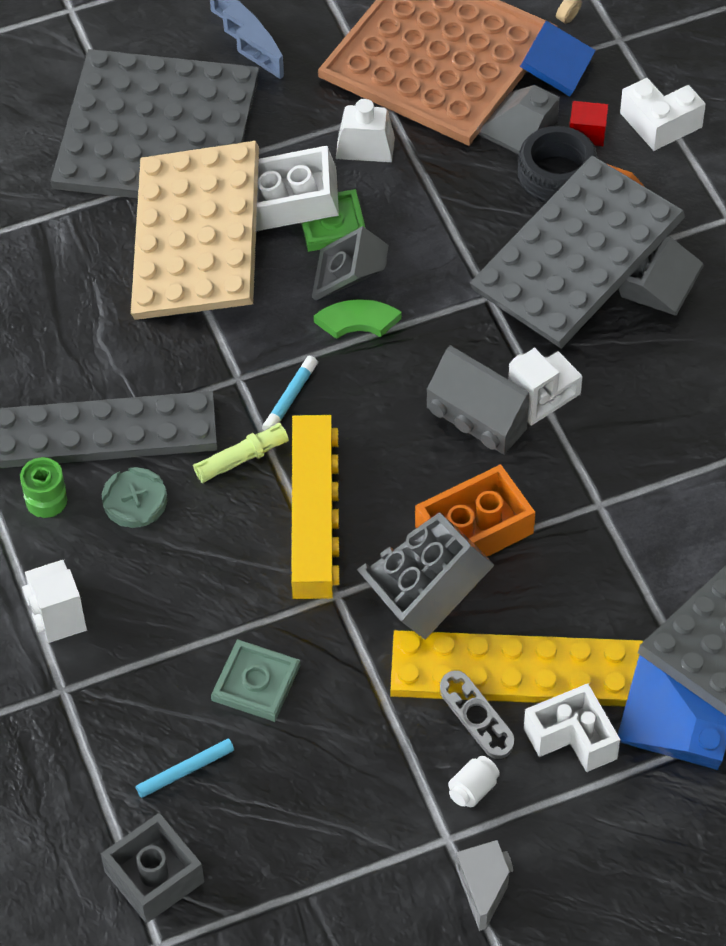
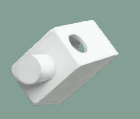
M369 99L359 100L356 106H346L339 130L336 159L392 162L395 136L388 110L384 107H374L373 102Z

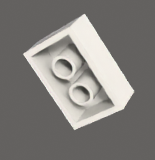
M328 146L259 159L256 231L339 216L336 166Z

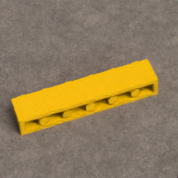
M331 415L292 416L293 599L333 598V586L339 585V565H333V557H339V537L332 536V529H339V509H332V501H339L338 482H332V474H339L338 454L332 455V447H338V428H332Z

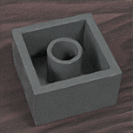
M160 813L101 853L105 873L146 924L205 882L202 863Z

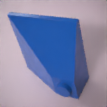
M639 655L618 736L621 743L718 770L726 749V716Z

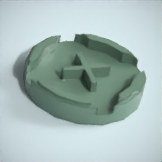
M138 467L128 468L129 471L120 473V471L115 473L105 483L102 491L104 511L110 520L120 526L130 528L147 526L156 521L165 511L168 501L166 487L160 476L149 469Z

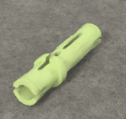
M277 423L256 435L251 433L246 436L247 439L206 460L193 464L198 479L201 483H205L243 462L255 457L259 459L270 449L288 442L289 439L281 423Z

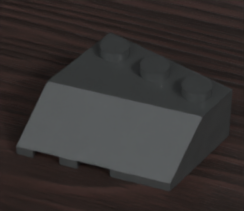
M439 512L407 535L406 542L396 549L387 548L380 553V560L371 566L365 563L357 571L402 623L423 639H426L491 570L494 564L470 539Z

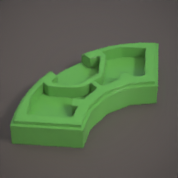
M358 299L330 305L314 315V323L336 339L346 333L355 331L371 332L382 337L402 319V312L390 305L373 300Z

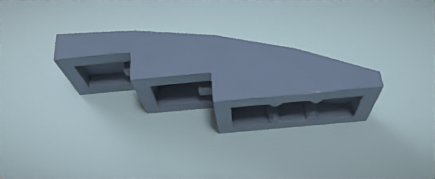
M210 0L211 12L223 19L224 31L237 39V51L281 79L284 76L283 55L272 36L256 16L238 0Z

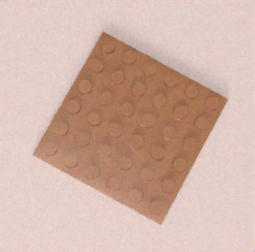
M376 0L320 66L318 77L469 146L480 133L485 122L527 72L520 65L546 20L500 0Z

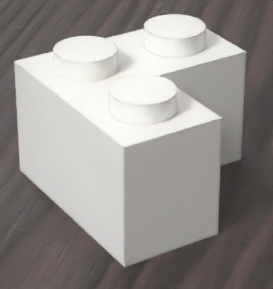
M645 78L622 90L620 114L650 148L655 151L702 128L706 103L689 85L663 96L648 78Z
M533 348L525 354L517 355L509 363L508 380L529 392L527 422L531 426L581 394L582 375L559 351L550 357H543L536 348Z
M64 560L25 572L28 585L22 586L28 606L30 605L33 612L32 617L37 632L44 631L48 643L87 631L80 595L71 571L66 568Z
M588 683L525 709L524 730L539 757L571 744L586 772L617 760L620 738Z

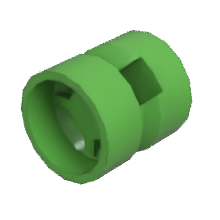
M35 458L27 462L20 473L27 509L33 515L42 518L54 517L61 513L68 501L62 468L56 461L50 458Z

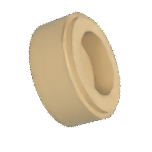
M564 0L558 8L556 18L564 24L571 22L578 14L582 0Z

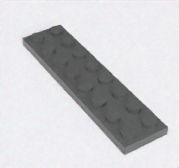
M213 391L0 408V468L25 466L27 462L41 457L50 458L57 463L217 450Z

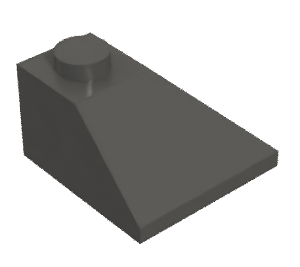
M536 85L510 92L482 126L478 135L519 155L522 143L529 135L539 129L554 126L558 122L560 97Z
M362 226L320 249L312 298L319 300L382 272L387 264L389 245Z

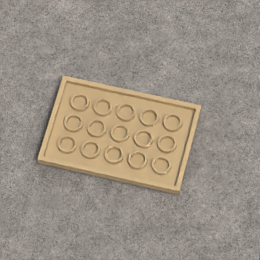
M256 141L140 158L131 315L135 320L253 304L259 146Z

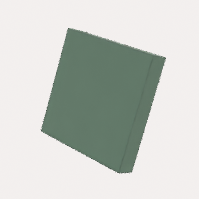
M237 639L211 694V699L214 702L275 722L301 666L300 660Z

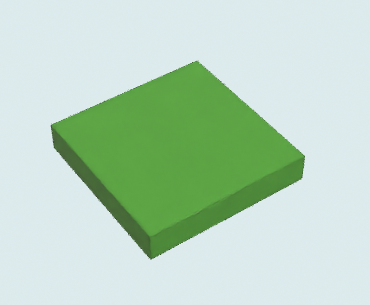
M356 189L338 192L339 216L301 223L308 252L320 250L362 226L366 228Z

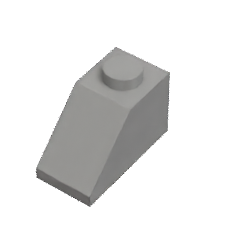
M498 840L456 852V869L479 931L487 928L508 888L509 873L513 872L509 853L501 851Z

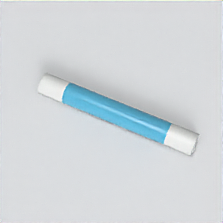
M307 356L263 424L262 429L264 431L280 423L318 364L316 358Z

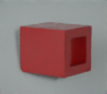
M573 101L569 127L582 132L595 146H604L608 104Z

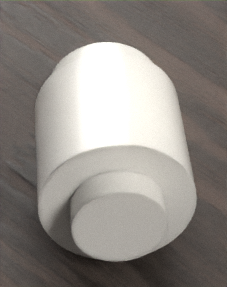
M485 756L471 759L448 783L449 794L452 800L460 806L474 807L496 785L497 778L500 775L497 766Z

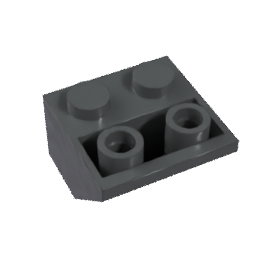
M667 236L618 289L622 298L677 315L704 265L672 237Z

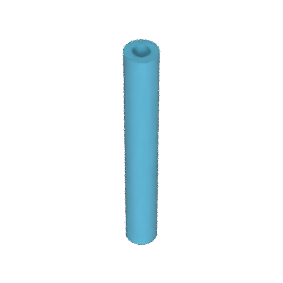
M228 738L136 785L139 796L143 798L233 752V744Z

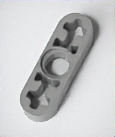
M461 671L446 673L440 682V694L444 701L488 756L495 759L507 757L514 746V736L511 730L465 673ZM451 680L456 684L460 681L464 683L462 685V693L467 699L471 694L475 696V698L466 701L461 709L457 706L462 703L460 696L456 692L451 694L447 692L449 690V681ZM472 706H481L486 710L487 718L480 724H474L467 718L468 709ZM492 721H495L497 724L492 726V731L497 737H502L503 735L506 737L504 742L506 748L503 750L498 746L495 748L490 747L492 737L487 731L483 736L478 733L488 728Z

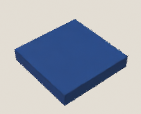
M545 21L520 67L570 97L596 50L550 22Z

